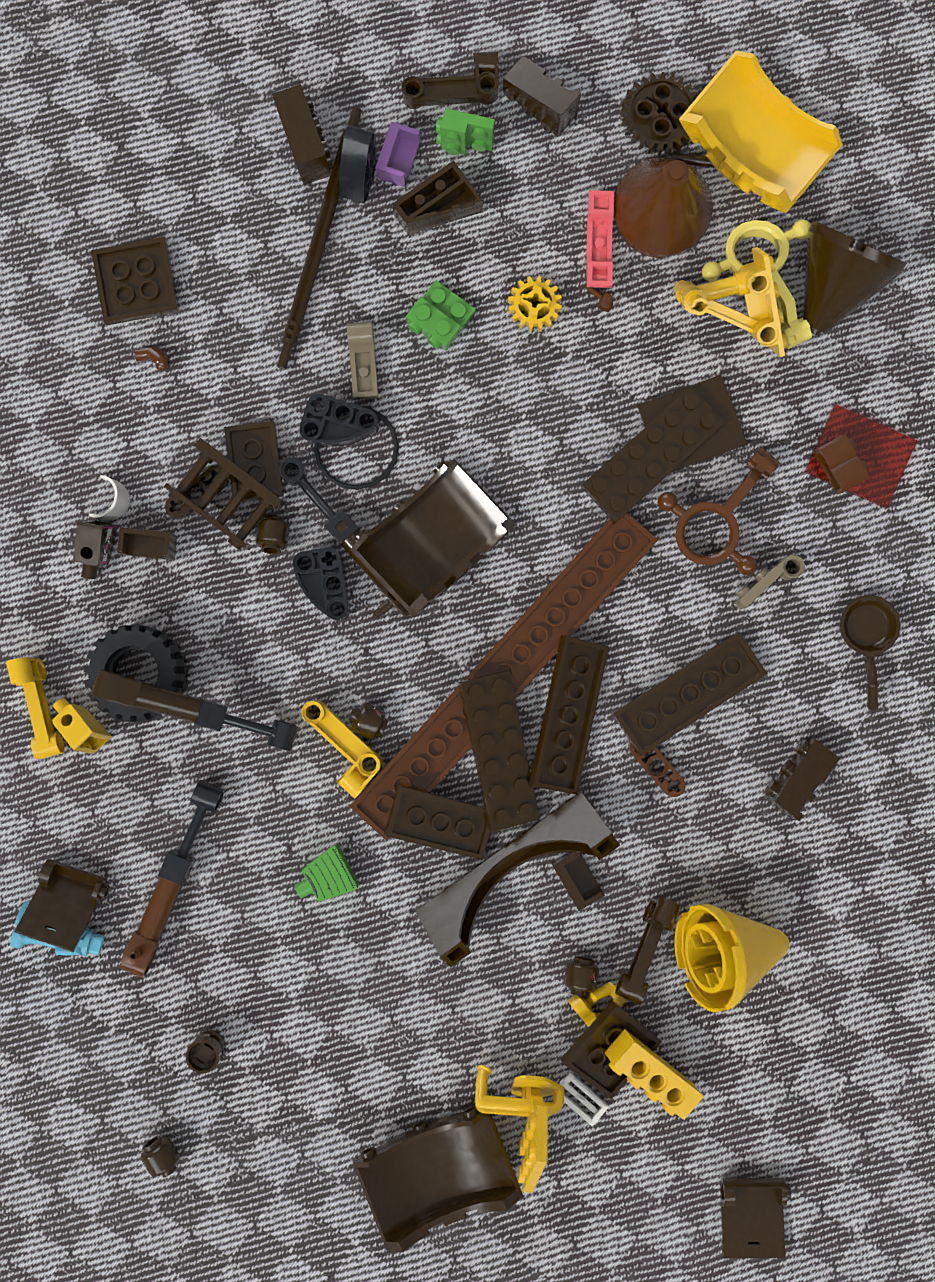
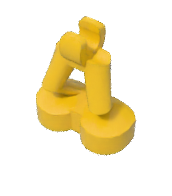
M611 981L591 992L587 999L582 996L573 995L567 1000L588 1027L600 1015V1013L592 1011V1006L599 999L611 995L613 1001L620 1007H623L626 1002L623 997L615 994L617 983L613 985Z

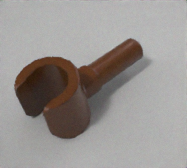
M586 283L584 288L600 299L597 307L604 312H610L613 306L612 295L599 292L594 287H587Z

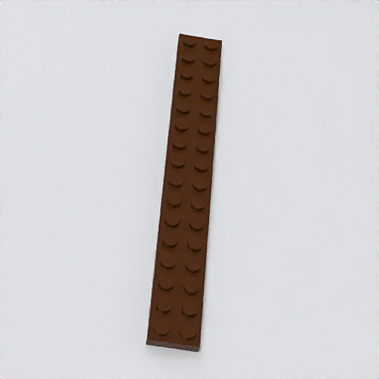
M628 513L615 524L609 519L464 680L509 671L514 697L516 698L558 652L561 635L571 637L658 540ZM459 686L349 806L386 841L390 837L385 836L384 833L398 785L430 793L472 747Z

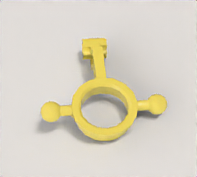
M804 219L798 220L794 223L792 229L783 232L778 226L768 221L753 220L742 223L731 232L727 239L725 250L727 259L719 263L714 261L707 262L702 268L703 278L706 281L713 282L719 279L721 273L726 270H730L732 273L738 272L744 265L736 258L734 249L743 239L762 237L771 241L778 252V258L774 263L775 272H772L773 282L777 283L779 289V298H776L777 308L780 307L783 314V323H780L781 333L786 335L787 348L790 349L811 339L810 325L803 318L797 319L795 300L778 273L788 259V241L795 238L799 240L808 238V229L811 223Z

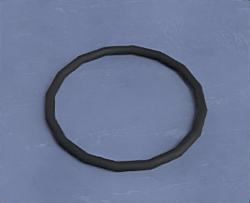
M371 407L364 408L374 411L378 418L383 420L391 432L394 444L391 463L386 471L374 481L360 485L342 483L331 476L323 466L318 449L319 445L314 444L313 449L317 466L328 480L342 488L360 490L373 487L388 477L397 462L399 443L396 430L386 416ZM342 409L339 414L349 412L350 410Z

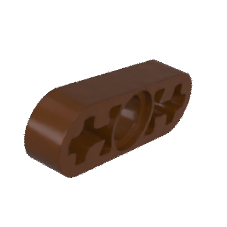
M629 741V752L660 789L670 797L680 796L685 790V781L662 753L655 747L652 749L655 754L649 756L644 763L642 758L646 756L640 757L634 751L635 748ZM653 759H660L663 762L664 767L661 772L653 773L650 770V762ZM670 770L671 773L667 776L673 781H679L677 784L679 789L677 791L672 789L668 791L669 783L664 778L660 782L658 778L663 777Z

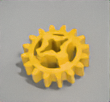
M528 276L526 284L519 280V289L514 287L511 289L513 296L508 297V303L511 304L508 307V313H515L512 321L516 322L519 320L520 329L527 325L529 326V332H532L533 327H537L538 331L542 332L544 324L550 328L552 325L551 319L554 321L558 320L559 315L556 312H561L562 305L557 303L561 302L562 296L555 295L558 287L550 288L549 279L542 283L541 276H538L536 281H532V278ZM528 290H532V291L529 292L528 294H523V293H525V292L528 291ZM541 291L546 293L549 298H546ZM533 301L538 302L537 308L532 307ZM520 310L525 311L528 317L524 316ZM542 314H547L543 318L537 319Z

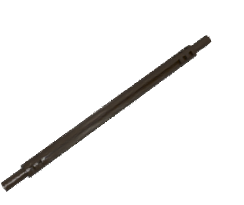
M357 107L352 108L348 125L358 127L362 113L361 109ZM346 129L342 133L281 341L283 346L277 368L283 370L287 369L292 348L296 347L339 200L340 162Z

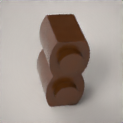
M846 434L813 451L837 495L869 478L867 463L863 459H859L856 454L857 446L851 437H847Z

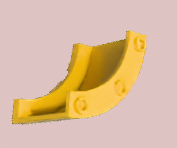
M741 51L733 53L679 118L680 123L694 144L698 142L706 150L704 157L709 159L724 177L745 193L749 194L752 191L761 196L763 204L784 213L790 210L843 145L836 126L822 122L795 106L792 100L784 96L770 81L761 68L755 54Z

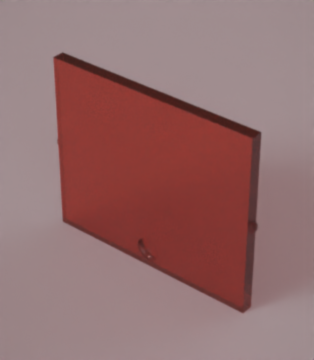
M834 404L822 433L817 438L818 442L814 450L843 434L851 437L857 446V456L859 459H863L869 467V478L850 488L847 492L887 509L901 477L904 476L903 472L917 440ZM813 452L804 473L829 483L826 473L819 465Z

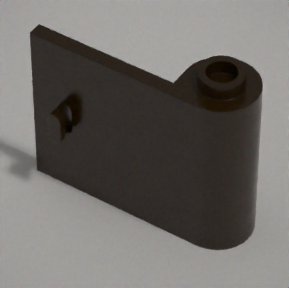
M47 859L39 874V886L14 931L15 933L74 953L99 901L106 898L110 885L107 884V878L52 859Z
M784 1178L720 1179L722 1252L724 1259L786 1258L783 1206L787 1205V1200H791V1188Z

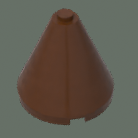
M652 158L637 164L622 178L614 196V217L618 233L632 249L653 258H663V256L675 254L678 256L692 249L706 233L712 218L713 200L707 182L691 165L674 158Z

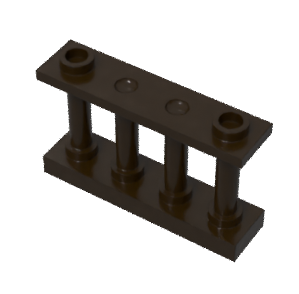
M200 438L194 445L200 450L198 460L177 488L168 483L164 485V488L170 491L168 496L176 503L181 504L183 501L230 537L228 542L238 550H241L242 547L250 550L252 545L245 541L247 536L268 509L271 510L274 506L280 510L286 502L208 442ZM215 461L221 466L218 469L220 472L198 502L195 503L185 493L205 466ZM234 476L241 481L238 485L240 488L219 516L215 518L205 508L226 480ZM254 491L261 496L258 500L260 503L236 534L225 524L247 494L251 495Z

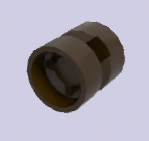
M214 1030L201 1032L186 1051L188 1067L199 1074L212 1071L226 1051L224 1037Z

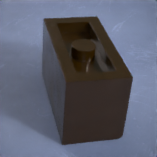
M120 527L117 553L132 557L175 561L177 536L171 532Z
M569 852L551 863L578 911L605 896L581 853Z

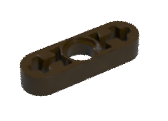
M212 466L200 474L185 495L197 503L199 499L192 498L191 490L195 486H202L205 492L208 487L202 481L206 480L210 483L214 480L213 474L215 472L219 474L220 471L218 469L221 466ZM229 478L226 480V482L223 484V486L220 488L217 494L228 486L230 482ZM169 497L165 502L166 513L174 519H183L194 511L184 503L180 507L182 510L180 513L172 512L175 501Z

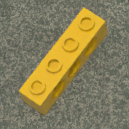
M626 1029L605 1052L611 1061L609 1066L619 1076L623 1073L628 1076L626 1079L636 1089L642 1087L645 1090L646 1096L654 1103L659 1100L662 1103L663 1109L671 1116L677 1114L685 1120L704 1097L693 1082Z

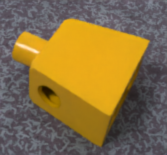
M61 698L53 704L52 708L58 715L52 720V723L73 750L94 754L112 737L86 708L69 704L65 698Z

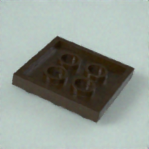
M165 237L91 250L103 322L106 326L180 312L169 249Z
M613 1000L560 1059L566 1067L610 1099L628 1081L626 1079L628 1076L624 1073L619 1076L610 1068L609 1064L611 1061L605 1054L606 1050L624 1029L652 1051L662 1042L657 1035Z

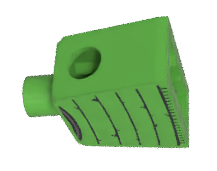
M337 842L302 869L306 879L295 884L294 887L301 899L314 893L317 901L321 902L358 889L360 884Z

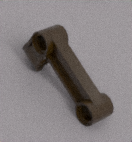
M498 51L473 53L474 75L435 78L407 77L402 82L401 87L405 106L410 109H418L421 106L493 104L498 98ZM484 86H490L493 89L490 91H485L482 88ZM412 90H415V91H418V92H419V93L416 94V95H409V94H408V92H410V91H412Z
M661 897L649 902L643 915V921L647 925L628 974L624 972L619 978L615 990L616 995L638 1005L643 1002L648 990V983L644 981L663 930L667 932L673 929L681 908L679 904Z

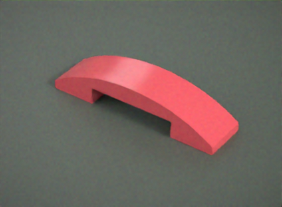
M589 190L586 240L587 287L612 288L614 191Z

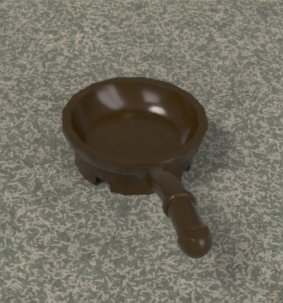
M874 595L857 597L848 603L841 614L839 624L841 636L848 647L866 658V705L870 711H876L879 707V684L874 657L884 653L894 645L899 637L901 627L899 614L892 603Z

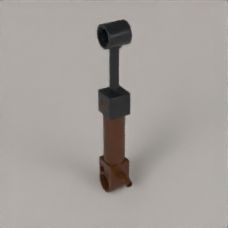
M200 780L196 785L190 799V803L197 806L195 814L179 851L175 849L169 851L158 873V876H160L139 927L132 934L121 959L119 969L142 979L146 976L161 943L162 932L183 884L187 882L196 858L189 856L188 853L206 811L214 813L223 798L224 789Z

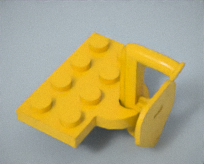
M478 1065L475 1093L477 1110L486 1114L527 1117L525 1131L522 1133V1139L519 1140L518 1153L523 1158L521 1166L518 1168V1183H522V1192L533 1193L547 1164L548 1117L562 1109L564 1105V1086L546 1077L523 1075L514 1078L511 1087V1094L522 1098L487 1096L488 1076L492 1073V1070L487 1066ZM553 1095V1103L543 1102V1097Z

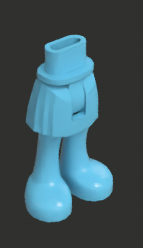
M25 901L21 906L15 925H18L30 903L29 901ZM86 927L73 953L15 933L13 930L10 945L16 949L22 948L26 944L54 948L56 955L87 956L90 953L99 956L105 936L96 934L94 929L90 930Z

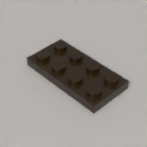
M398 785L384 835L483 860L491 831H489L485 807Z

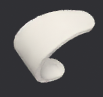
M100 475L101 479L112 483L115 490L114 501L105 513L99 515L89 513V516L99 520L112 521L120 518L127 511L130 503L129 493L120 482Z

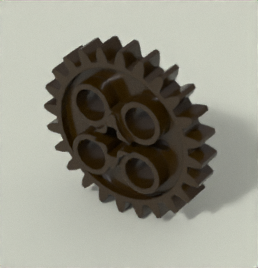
M664 72L661 73L660 79H657L655 74L651 73L650 81L643 76L640 84L634 82L632 90H627L626 99H623V108L621 109L620 116L623 117L621 126L627 127L625 136L633 134L631 143L639 141V150L644 146H648V154L652 152L653 148L657 149L658 155H661L662 149H666L667 153L671 154L673 146L676 150L680 151L682 143L688 145L690 142V137L679 121L680 117L676 116L674 112L683 114L696 99L698 93H689L692 85L688 84L684 87L682 85L684 78L679 79L678 82L674 81L675 76L673 73L669 79L665 78ZM657 95H664L666 99H660ZM639 111H645L649 115H641L639 114ZM661 128L665 130L666 133H659L656 131V129Z

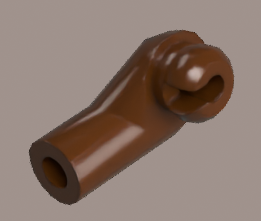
M158 347L134 350L136 361L151 360L156 363V369L159 371L167 370L170 367L168 355Z

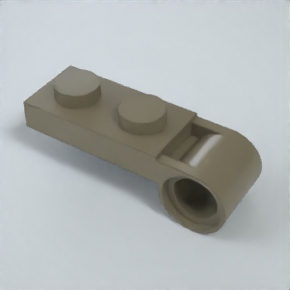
M372 322L347 323L353 399L379 398Z
M790 555L781 559L770 569L763 568L754 577L757 581L752 586L745 585L736 594L739 598L733 603L740 610L744 609L778 577L784 580H791L801 576L805 570L803 559L797 555ZM787 561L795 565L794 574L786 571L785 565Z

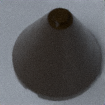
M813 220L808 229L803 315V320H807L810 325L811 333L817 336L821 332L827 333L903 272L907 263Z

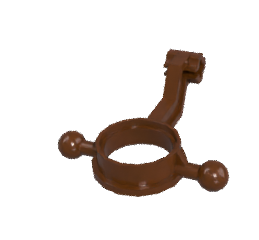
M760 447L746 464L751 470L723 506L718 503L702 502L685 510L678 504L675 494L672 492L662 493L658 498V507L664 512L671 511L680 518L676 525L675 538L678 548L683 555L694 563L701 565H713L723 562L729 557L737 564L736 567L739 573L743 575L753 574L757 569L756 560L752 556H743L735 550L739 541L740 530L732 512L757 483L759 478L763 477L767 480L781 462ZM703 511H713L722 515L727 521L730 530L729 540L725 547L718 553L709 556L693 552L686 544L684 537L685 527L689 519Z

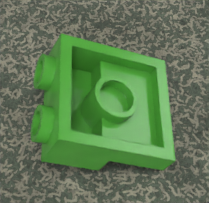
M445 108L443 117H438L436 133L438 135L436 143L440 144L442 150L451 155H466L468 146L477 151H492L495 119Z
M435 280L425 295L417 300L406 315L407 327L417 335L422 333L426 336L428 343L439 350L441 347L447 351L475 314L476 309Z

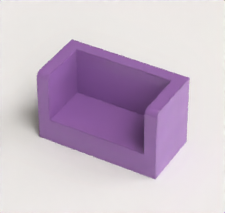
M391 121L375 168L378 179L403 187L406 186L421 142L419 130Z

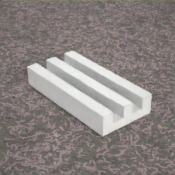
M571 1071L560 1081V1085L564 1086L566 1090L591 1110L594 1116L591 1117L565 1093L564 1102L593 1127L609 1108L608 1104ZM572 1081L578 1088H580L586 1095H588L594 1102H596L600 1106V1109H597L591 1102H589L583 1095H581L575 1088H573L569 1084V1082Z

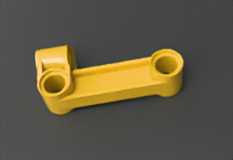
M30 657L6 661L11 685L23 686L35 738L31 739V749L34 757L40 760L63 754L65 750L63 738L59 732L54 731L42 683L43 680H46V669L43 661L40 658Z
M320 700L307 702L302 707V718L353 764L336 782L355 799L381 769L383 764L382 757L336 716L325 703ZM312 705H316L320 709L321 713L317 719L309 715V708ZM366 757L375 759L377 765L374 770H369L364 766V759Z

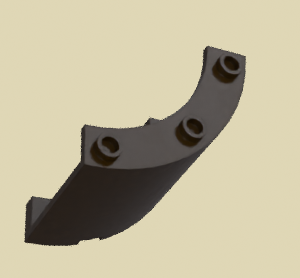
M455 459L448 463L442 461L433 470L435 475L406 502L404 500L400 501L392 509L393 513L369 531L366 529L362 530L354 538L356 543L350 549L412 617L429 606L438 595L441 596L483 558L480 555L481 552L485 554L516 526L513 520Z
M476 1106L429 1123L427 1120L420 1121L413 1126V1129L390 1139L378 1147H370L360 1153L361 1157L352 1162L387 1252L403 1253L412 1245L430 1235V1228L442 1222L444 1226H448L465 1219L467 1212L477 1209L480 1214L508 1211L524 1197L492 1114L481 1113L477 1110Z

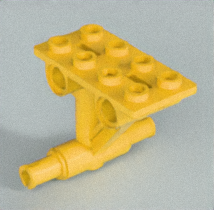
M752 248L754 262L742 266L731 277L699 286L684 280H680L675 284V297L684 310L686 309L689 313L703 315L707 312L747 330L762 346L769 347L779 357L785 356L784 348H787L788 344L785 333H781L780 323H783V314L781 308H777L776 298H779V289L777 283L773 282L772 272H775L773 257L760 248ZM734 294L738 296L744 295L748 315L715 300Z

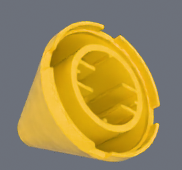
M710 904L690 906L688 912L680 915L674 938L678 969H685L689 979V983L684 985L693 999L704 1009L711 1012L732 1009L785 956L789 948V939L779 929Z

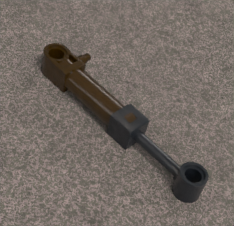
M294 457L284 459L279 466V474L282 479L291 486H299L329 520L324 524V527L387 598L378 606L373 614L379 618L395 607L403 616L412 617L350 550L356 543L354 538L361 532L359 527L343 509L337 514L307 481V470L299 459ZM293 466L299 467L297 476H287L289 468Z
M102 669L98 670L90 694L103 700L132 708L135 706L192 722L197 726L219 732L223 724L262 734L268 736V745L291 751L298 731V726L276 719L272 726H267L226 714L228 707L224 704L143 683L138 679Z

